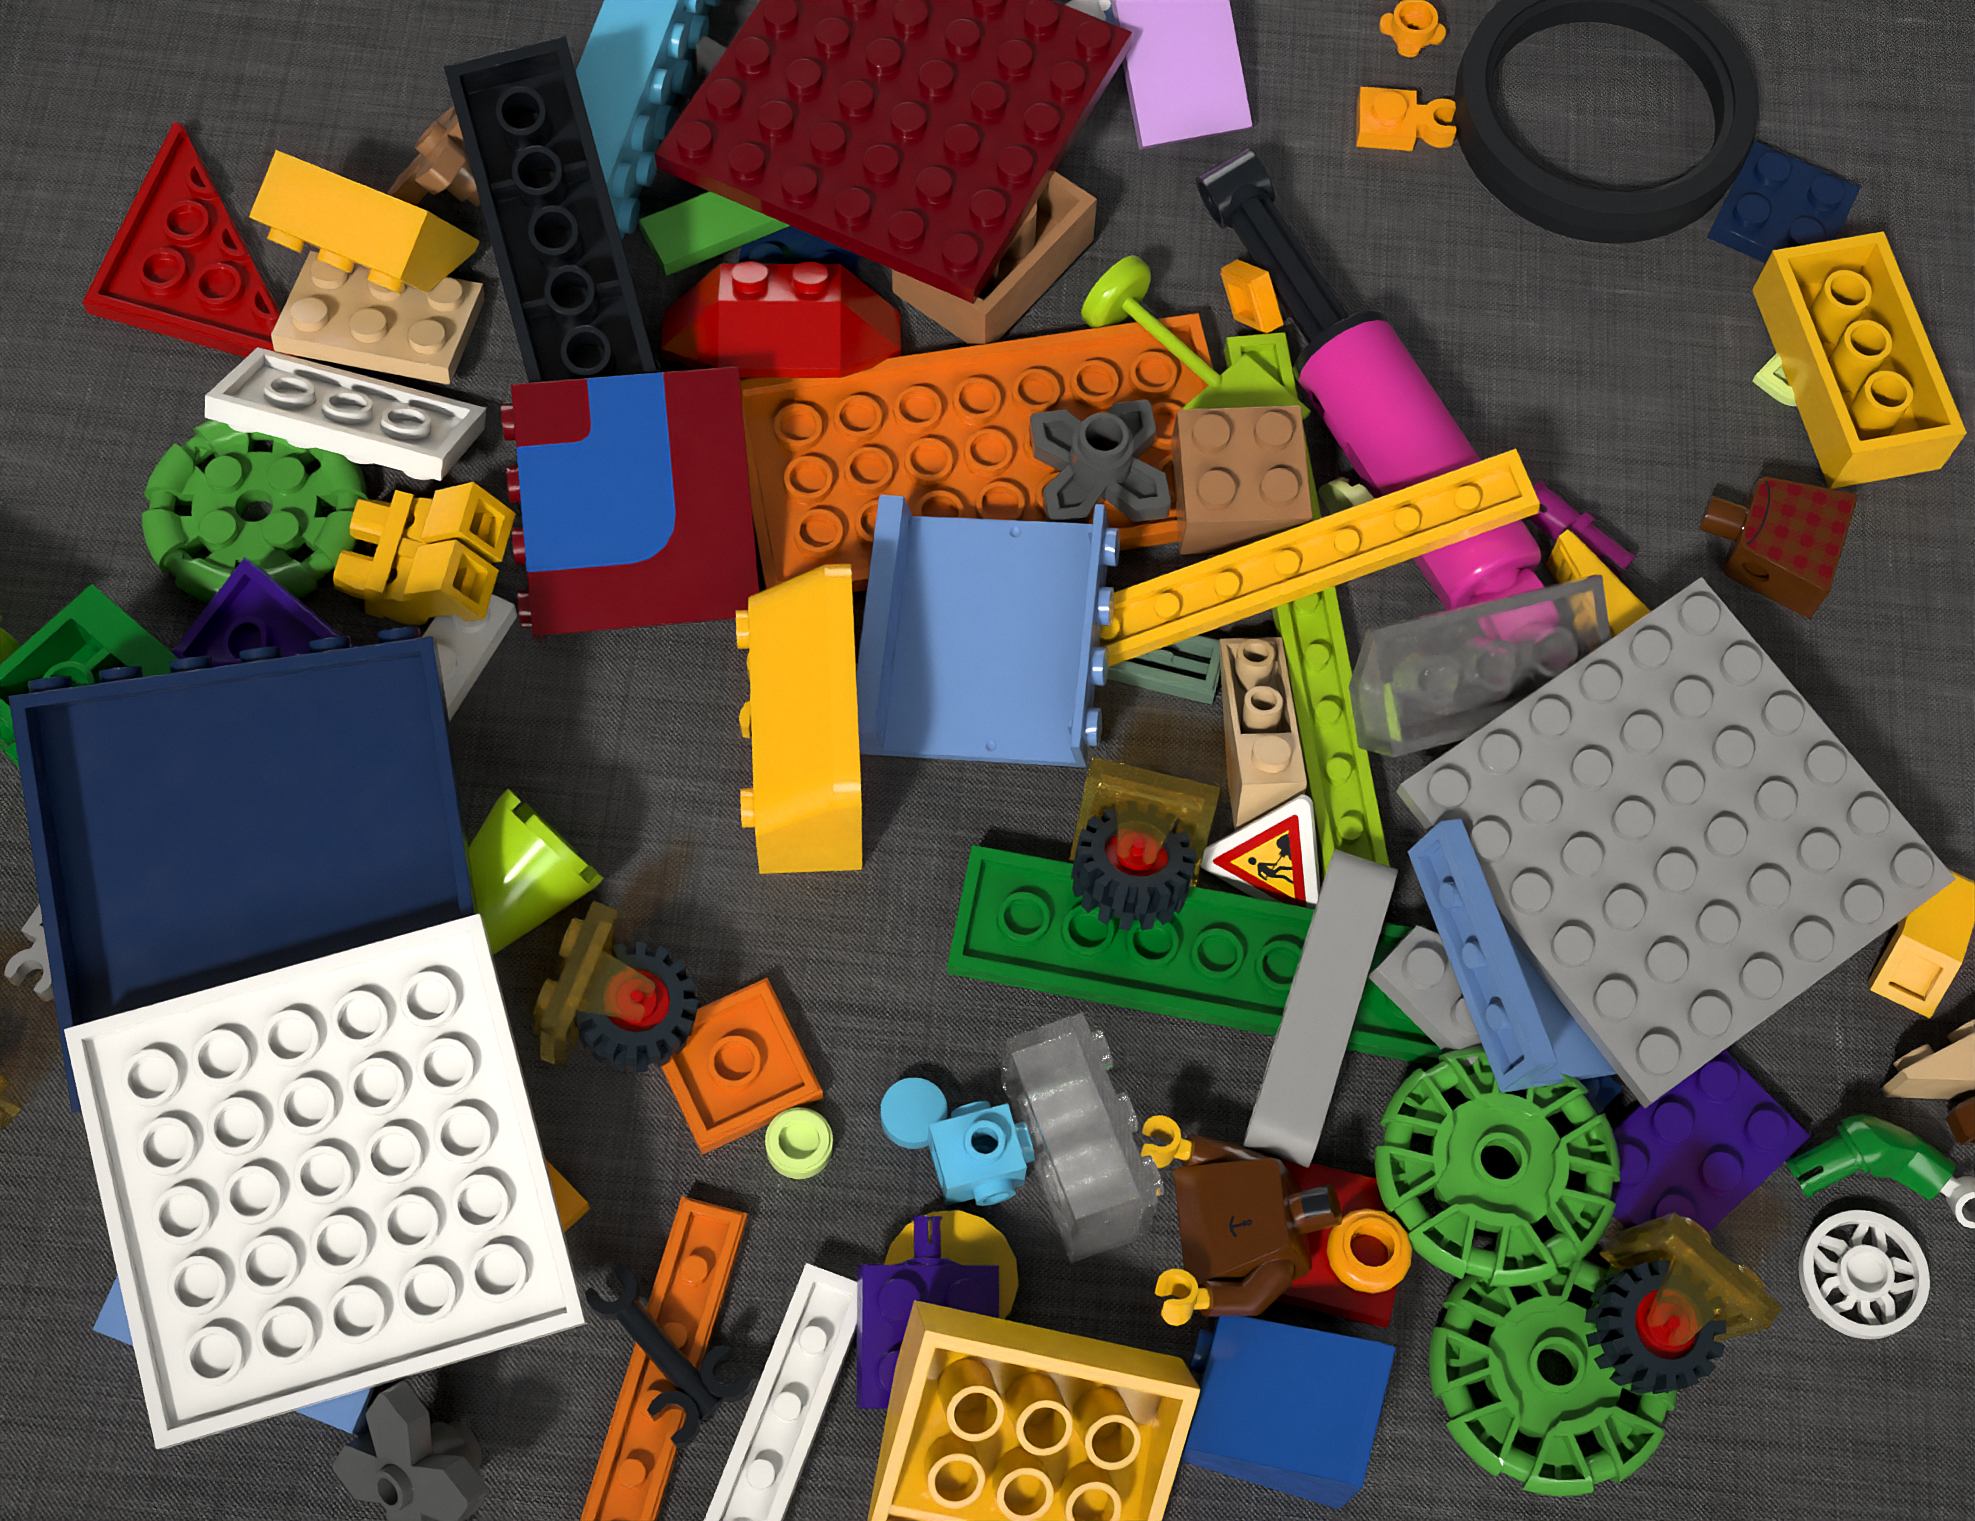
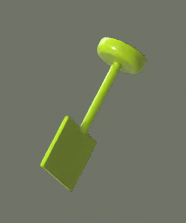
M1131 255L1114 264L1098 280L1084 301L1081 316L1090 327L1099 328L1118 325L1130 315L1209 385L1184 406L1183 410L1301 405L1302 421L1310 415L1311 410L1246 353L1219 375L1142 307L1140 302L1148 291L1151 273L1149 266L1138 256Z

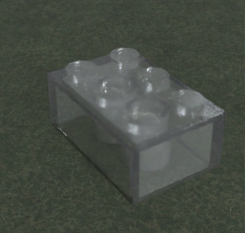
M1083 1012L1006 1038L1000 1075L1002 1086L1016 1122L1024 1121L1028 1128L1035 1161L1032 1164L1071 1264L1147 1237L1159 1205L1157 1197L1164 1194L1162 1179L1151 1155L1140 1156L1132 1136L1133 1132L1138 1131V1122L1132 1103L1125 1092L1115 1093L1107 1070L1113 1068V1060L1107 1041L1101 1030L1090 1031Z

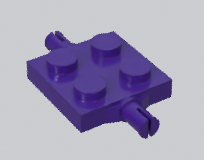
M913 1216L914 1258L895 1265L857 1266L856 1408L888 1409L895 1366L914 1300L999 1318V1265H961L947 1258H941L942 1216Z

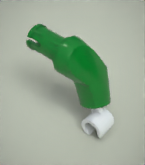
M1857 1114L1841 1119L1842 1124L1837 1127L1840 1132L1839 1134L1794 1158L1785 1160L1795 1178L1817 1166L1822 1167L1820 1170L1798 1181L1799 1186L1808 1199L1813 1197L1815 1193L1862 1169L1865 1175L1872 1172L1874 1177L1893 1178L1929 1201L1939 1192L1943 1193L1957 1220L1963 1226L1975 1228V1216L1963 1207L1969 1199L1975 1198V1178L1972 1176L1954 1178L1952 1176L1956 1168L1954 1162L1916 1134L1888 1121L1867 1114Z

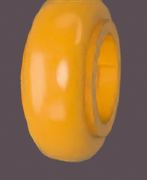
M1365 1208L1349 1212L1342 1217L1341 1225L1332 1228L1328 1235L1326 1253L1331 1269L1341 1282L1356 1291L1373 1294L1387 1291L1403 1280L1411 1266L1412 1246L1408 1233L1398 1220L1383 1211ZM1360 1235H1370L1379 1239L1387 1249V1263L1382 1266L1372 1267L1359 1262L1353 1255L1350 1247L1352 1239Z

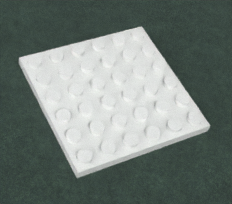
M480 914L64 1029L156 1449H167L588 1324L484 919Z

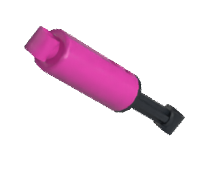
M1250 149L1196 177L1197 189L1212 219L1221 229L1227 227L1234 229L1257 266L1269 272L1276 295L1309 343L1296 359L1292 373L1374 499L1482 461L1384 314L1376 311H1367L1348 317L1273 204L1275 193L1270 178L1260 160ZM1522 520L1413 558L1446 610L1451 614L1460 615L1473 612L1484 635L1499 652L1505 651L1557 621V613L1553 602L1541 581L1533 573L1541 560L1540 548Z

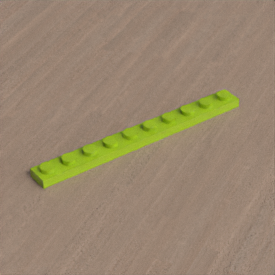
M1285 332L1226 338L1224 353L1227 369L1246 353L1298 399ZM1304 431L1312 508L1311 522L1321 519V513ZM1333 586L1272 608L1277 637H1282L1307 779L1306 796L1310 797L1313 801L1317 854L1322 883L1334 849L1390 867L1336 589Z

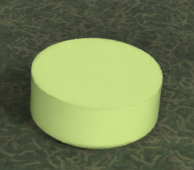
M797 1107L781 1112L772 1120L766 1132L765 1145L768 1159L776 1171L789 1178L806 1179L818 1174L827 1166L833 1152V1135L828 1122L818 1112L808 1108Z

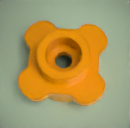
M1403 0L1396 6L1394 14H1384L1379 23L1380 31L1392 37L1397 44L1398 53L1405 57L1417 56L1420 49L1429 44H1441L1446 36L1445 27L1438 23L1436 9L1425 0Z

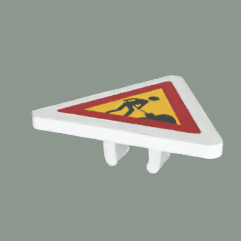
M1300 795L1220 839L1197 854V865L1253 898L1315 909L1321 888L1313 801L1306 795Z

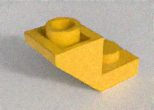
M1951 870L1949 871L1956 880L1897 923V931L1867 982L1871 991L1928 1018L1932 1017L1963 963L1975 923V881Z

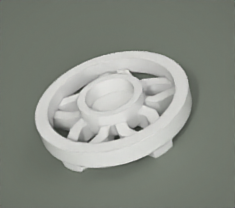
M1850 1210L1835 1214L1823 1221L1809 1234L1800 1252L1799 1279L1805 1298L1809 1303V1308L1819 1320L1822 1319L1830 1327L1845 1335L1860 1339L1888 1337L1910 1325L1919 1316L1926 1304L1930 1288V1276L1926 1258L1913 1236L1899 1223L1882 1214L1866 1210ZM1858 1224L1849 1240V1246L1844 1240L1826 1235L1836 1227ZM1869 1226L1871 1227L1873 1246L1862 1245V1239ZM1885 1234L1890 1236L1902 1248L1909 1262L1896 1257L1888 1258L1885 1254L1888 1250ZM1817 1247L1834 1251L1839 1259L1836 1263L1831 1262ZM1814 1263L1822 1272L1834 1274V1277L1827 1278L1820 1288H1818L1815 1279ZM1894 1271L1912 1276L1914 1279L1896 1283L1894 1282ZM1838 1287L1845 1296L1842 1302L1830 1306L1825 1299L1832 1289ZM1913 1290V1295L1907 1309L1896 1320L1895 1303L1890 1294L1897 1295ZM1876 1301L1879 1304L1883 1325L1870 1309V1302ZM1855 1302H1857V1314L1865 1324L1853 1322L1839 1313L1852 1309Z

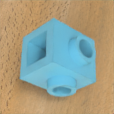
M988 1101L969 1103L952 1111V1118L929 1124L928 1146L945 1206L975 1199L978 1206L996 1204L1013 1197L1016 1194L1015 1188L1024 1185L1027 1170L1026 1163L1035 1161L1034 1150L1026 1123L1023 1121L1014 1124L1008 1103L992 1108Z

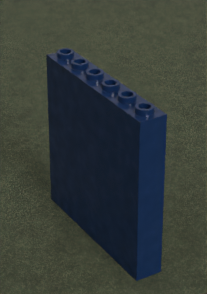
M419 627L396 628L378 632L379 644L352 648L350 636L325 638L309 642L310 654L283 657L281 646L262 647L240 651V664L213 667L212 656L191 657L170 661L171 673L143 677L142 666L120 667L99 671V684L73 687L71 676L49 677L28 681V694L8 696L71 1112L82 1110L64 1029L478 914L437 640L434 637L420 638Z

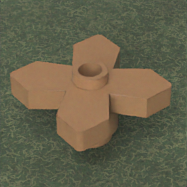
M453 106L444 112L420 136L414 146L420 154L399 175L387 195L416 206L428 192L434 196L446 189L460 202L467 199L475 207L481 205L457 114Z

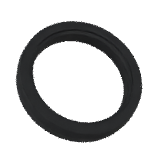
M1501 0L1480 22L1462 56L1457 72L1454 93L1456 110L1453 116L1456 135L1469 166L1488 191L1507 208L1541 228L1573 239L1612 244L1633 243L1666 236L1687 227L1710 211L1724 196L1742 170L1749 154L1757 125L1758 94L1753 72L1740 45L1729 30L1713 14L1694 0ZM1574 22H1598L1633 29L1650 36L1673 50L1692 68L1702 82L1711 101L1715 118V136L1712 150L1688 174L1666 185L1648 190L1613 192L1591 189L1571 183L1536 164L1513 142L1505 130L1495 106L1493 96L1494 71L1502 58L1515 45L1546 28Z

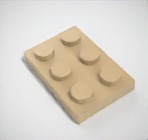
M309 252L272 331L271 337L275 352L442 384H451L485 301L483 283L445 277L428 293L405 284L400 295L366 280L370 270L355 264L351 274L317 260L319 252Z

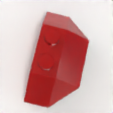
M753 261L739 264H720L667 308L663 316L661 358L671 362L679 360L695 370L739 366L740 378H842L871 369L887 358L901 356V313L841 264H820L817 262L761 264Z

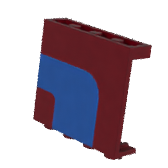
M739 366L511 384L512 403L502 404L501 414L505 441H516L518 465L507 466V484L510 503L521 502L523 527L512 528L515 564L526 565L528 589L518 590L517 593L521 628L532 627V636L537 642H547V636L735 620L736 610H748V597L759 593Z

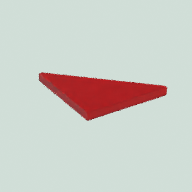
M174 121L82 303L88 314L245 358L257 347L274 351L271 334L279 319L280 312L265 283H263L183 124ZM282 353V354H285V355H289V356H293V357H297V358L303 359V357H301V356H296V355H291V354Z

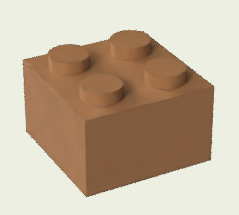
M1301 405L1177 410L1171 439V455L1180 555L1226 553L1312 521Z

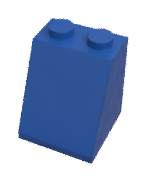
M1218 1316L1212 1332L1200 1328L1194 1345L1189 1369L1201 1373L1198 1382L1201 1390L1180 1461L1340 1510L1363 1488L1396 1347L1381 1342L1244 1316Z

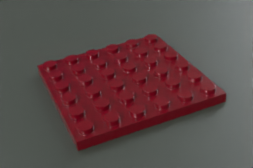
M760 0L654 153L656 168L974 304L1130 50L1132 32L1054 0Z

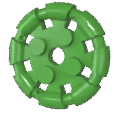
M209 420L194 428L193 430L196 435L181 447L174 443L155 466L144 492L145 497L150 503L149 510L144 511L141 515L142 528L152 559L162 572L170 571L176 577L175 584L178 588L208 604L244 557L259 565L298 599L318 589L316 583L329 572H334L342 550L355 552L360 540L350 535L351 519L358 498L368 499L367 485L359 463L348 460L345 455L316 447H295L289 444L286 439L260 432H239L230 428L228 424L215 420ZM255 440H273L272 453L254 452ZM213 455L215 459L208 463L204 474L197 466ZM317 459L321 463V467L309 476L304 468ZM265 501L273 505L270 514L260 521L249 522L241 518L242 511L253 502ZM175 506H192V516H179L175 514ZM321 507H336L335 512L330 513L327 517H321ZM305 543L313 554L301 563L291 559L289 555L297 551ZM205 546L212 552L204 560L201 558L193 560L191 558Z
M1482 1045L1442 1054L1439 1056V1064L1425 1072L1420 1068L1416 1069L1403 1081L1388 1102L1380 1120V1125L1385 1128L1382 1146L1375 1147V1172L1380 1196L1388 1215L1394 1213L1397 1215L1409 1233L1408 1237L1412 1248L1432 1265L1459 1279H1463L1464 1274L1467 1273L1487 1278L1488 1286L1514 1287L1534 1284L1558 1275L1557 1267L1571 1258L1576 1262H1580L1595 1247L1610 1224L1616 1208V1204L1611 1201L1613 1182L1620 1181V1159L1613 1130L1605 1113L1598 1116L1585 1097L1589 1090L1577 1078L1560 1073L1565 1078L1563 1083L1523 1089L1522 1097L1500 1093ZM1479 1057L1471 1066L1467 1067L1465 1065L1467 1058ZM1451 1087L1461 1090L1468 1101L1459 1105L1453 1111L1442 1096V1093ZM1563 1111L1575 1130L1560 1139L1556 1130L1546 1118ZM1412 1134H1424L1433 1137L1429 1155L1409 1150ZM1489 1146H1500L1507 1149L1516 1161L1515 1175L1508 1179H1498L1489 1175L1481 1163L1482 1150ZM1569 1170L1576 1171L1586 1178L1583 1192L1565 1188L1569 1177ZM1434 1188V1196L1437 1203L1444 1209L1443 1212L1433 1218L1430 1217L1418 1199L1419 1196ZM1546 1215L1556 1231L1555 1236L1542 1243L1532 1227ZM1475 1228L1498 1233L1494 1251L1471 1246Z
M1571 1258L1557 1267V1276L1542 1282L1526 1285L1531 1289L1534 1298L1524 1301L1517 1305L1510 1287L1488 1286L1487 1278L1465 1274L1463 1279H1460L1452 1288L1443 1302L1447 1313L1441 1327H1433L1429 1347V1374L1434 1398H1442L1451 1420L1445 1425L1464 1452L1494 1477H1497L1502 1472L1521 1481L1522 1490L1550 1496L1593 1493L1595 1484L1611 1479L1614 1483H1620L1641 1468L1654 1454L1665 1437V1432L1661 1429L1666 1412L1675 1409L1678 1390L1653 1394V1392L1645 1394L1632 1392L1640 1400L1635 1415L1616 1407L1622 1388L1630 1391L1632 1383L1618 1386L1609 1379L1615 1371L1613 1367L1600 1370L1594 1358L1603 1354V1349L1600 1344L1588 1347L1586 1334L1597 1332V1324L1586 1323V1309L1567 1301L1573 1284L1594 1293L1595 1289L1606 1286L1603 1280L1614 1273L1620 1272V1270L1611 1264L1603 1268L1586 1259L1576 1262ZM1593 1301L1590 1309L1598 1307L1599 1304ZM1475 1321L1494 1328L1491 1335L1485 1340L1484 1345L1467 1337L1472 1323ZM1547 1349L1557 1350L1568 1358L1572 1366V1377L1568 1384L1553 1385L1541 1376L1537 1366V1359L1541 1351ZM1485 1380L1494 1404L1477 1410L1467 1387ZM1593 1430L1598 1441L1599 1452L1583 1457L1575 1437ZM1517 1431L1529 1438H1541L1534 1456L1512 1446Z

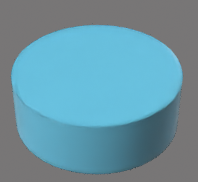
M906 1078L900 1080L887 1090L882 1099L880 1115L882 1128L888 1138L901 1147L909 1149L928 1146L929 1124L947 1119V1102L942 1091L926 1079Z

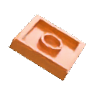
M768 978L697 1009L692 1034L688 1036L686 1046L679 1055L675 1052L670 1055L669 1063L661 1067L701 1155L770 1124L778 1114L785 1110L797 1107L805 1108L824 1099L818 1080Z

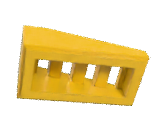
M1566 530L1558 537L1546 565L1594 650L1651 612L1572 531Z

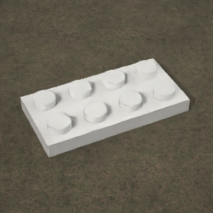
M259 347L205 395V418L226 423L236 431L245 433L260 432L286 439L289 444L295 447L320 448L345 455L348 460L355 463H375L402 470L407 476L419 480L435 479L441 481L485 429V407Z

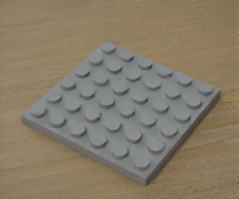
M1702 577L1400 784L1396 791L1427 832L1440 821L1462 819L1507 934L1644 1108L1651 1105L1956 880Z

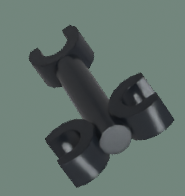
M619 1263L613 1269L619 1281L625 1286L622 1297L614 1302H607L601 1299L598 1293L591 1287L585 1292L587 1302L597 1316L605 1320H618L677 1390L659 1394L651 1401L647 1411L655 1422L670 1409L682 1410L687 1418L685 1425L676 1431L670 1439L677 1449L687 1447L696 1439L700 1431L701 1420L710 1416L723 1402L732 1403L743 1399L750 1392L754 1384L753 1378L746 1372L732 1384L725 1385L716 1380V1370L731 1357L730 1351L725 1345L714 1347L706 1354L702 1362L700 1374L639 1302L640 1290L635 1275L628 1267Z

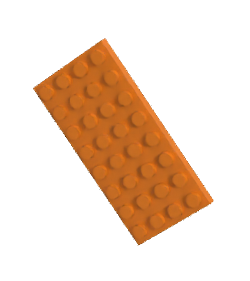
M1199 313L1157 319L1213 369ZM1138 322L887 358L871 369L842 378H750L740 380L753 526L765 590L827 564H851L852 592L867 590L879 495L904 496L912 516L1046 522L1042 501L1043 490L1061 471L1034 458L1029 434L1030 416L1033 413L1066 409L1082 422L1093 414L1108 413L1114 403L1148 400L1151 403L1156 426L1155 441L1138 460L1166 473L1171 497L1169 515L1162 519L1133 522L1107 500L1103 499L1101 505H1105L1110 528H1119L1120 551L1179 542L1171 455V439L1177 410H1183L1184 406L1209 385ZM1094 515L1088 524H1093Z

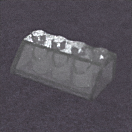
M1602 575L1583 577L1367 629L1349 684L1358 748L1390 757H1397L1467 739L1611 639Z

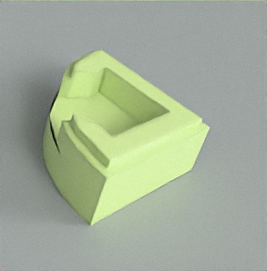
M1340 477L1324 484L1318 491L1331 515L1374 500V497L1366 487L1361 484L1352 487L1349 485V479L1345 477Z

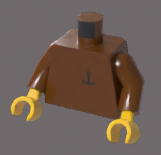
M1163 1115L1153 1116L1145 1122L1142 1133L1148 1137L1160 1138L1167 1144V1146L1162 1147L1154 1144H1144L1140 1155L1145 1164L1152 1168H1163L1169 1165L1174 1158L1181 1159L1183 1166L1173 1169L1184 1270L1170 1269L1164 1271L1159 1276L1155 1289L1157 1296L1174 1295L1180 1299H1170L1164 1302L1161 1312L1162 1318L1170 1325L1179 1326L1185 1324L1191 1318L1193 1310L1197 1309L1206 1317L1257 1316L1262 1314L1292 1285L1294 1280L1306 1276L1311 1270L1312 1260L1308 1233L1342 1224L1341 1207L1333 1186L1327 1184L1301 1191L1299 1182L1281 1160L1275 1159L1269 1154L1192 1133L1187 1139H1182L1177 1123Z

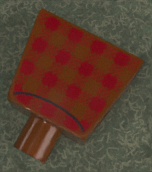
M1773 477L1758 478L1743 506L1712 495L1701 518L1699 530L1731 541L1723 566V572L1727 577L1799 615L1811 619L1831 590L1858 495Z

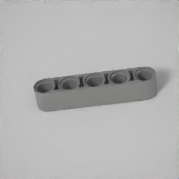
M1334 849L1243 1142L1244 1147L1306 1168L1310 1166L1324 1125L1398 869Z

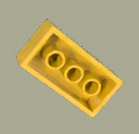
M1884 231L1773 250L1752 291L1775 351L1782 360V369L1789 386L1792 387L1797 408L1828 488L1835 489L1941 469L1967 432Z

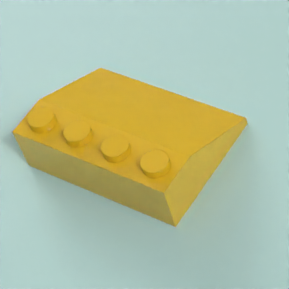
M914 1300L895 1366L867 1521H1162L1201 1389L1182 1358Z

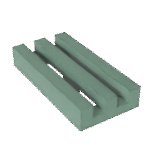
M1199 634L1166 646V648L1210 658L1209 664L1175 656L1170 651L1157 649L1108 667L1107 679L1212 705L1221 671L1220 639Z

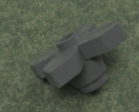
M1148 400L1114 403L1108 413L1093 414L1082 422L1066 409L1033 413L1030 416L1029 434L1034 458L1061 471L1043 490L1042 501L1046 522L1088 524L1094 515L1095 504H1101L1103 499L1107 500L1133 522L1168 517L1171 497L1166 473L1138 460L1155 441L1156 426L1151 403Z
M404 1381L379 1393L365 1414L370 1433H365L347 1443L332 1464L334 1473L357 1501L380 1503L386 1509L387 1521H463L473 1515L489 1494L488 1486L477 1473L482 1463V1452L473 1432L466 1425L458 1421H450L448 1423L434 1422L430 1424L429 1411Z

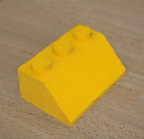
M278 150L275 151L249 215V218L271 228L267 236L268 240L298 253L302 252L305 243L320 249L317 260L351 274L355 264L370 270L366 280L400 295L405 284L428 293L474 254L480 242L427 210Z

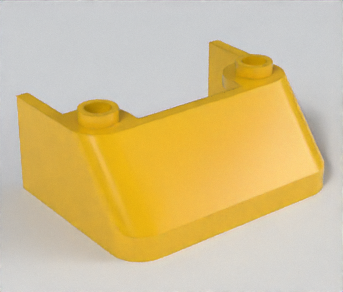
M827 564L748 597V610H736L737 649H749L753 763V788L740 789L742 828L755 827L759 874L862 870V801L851 564Z

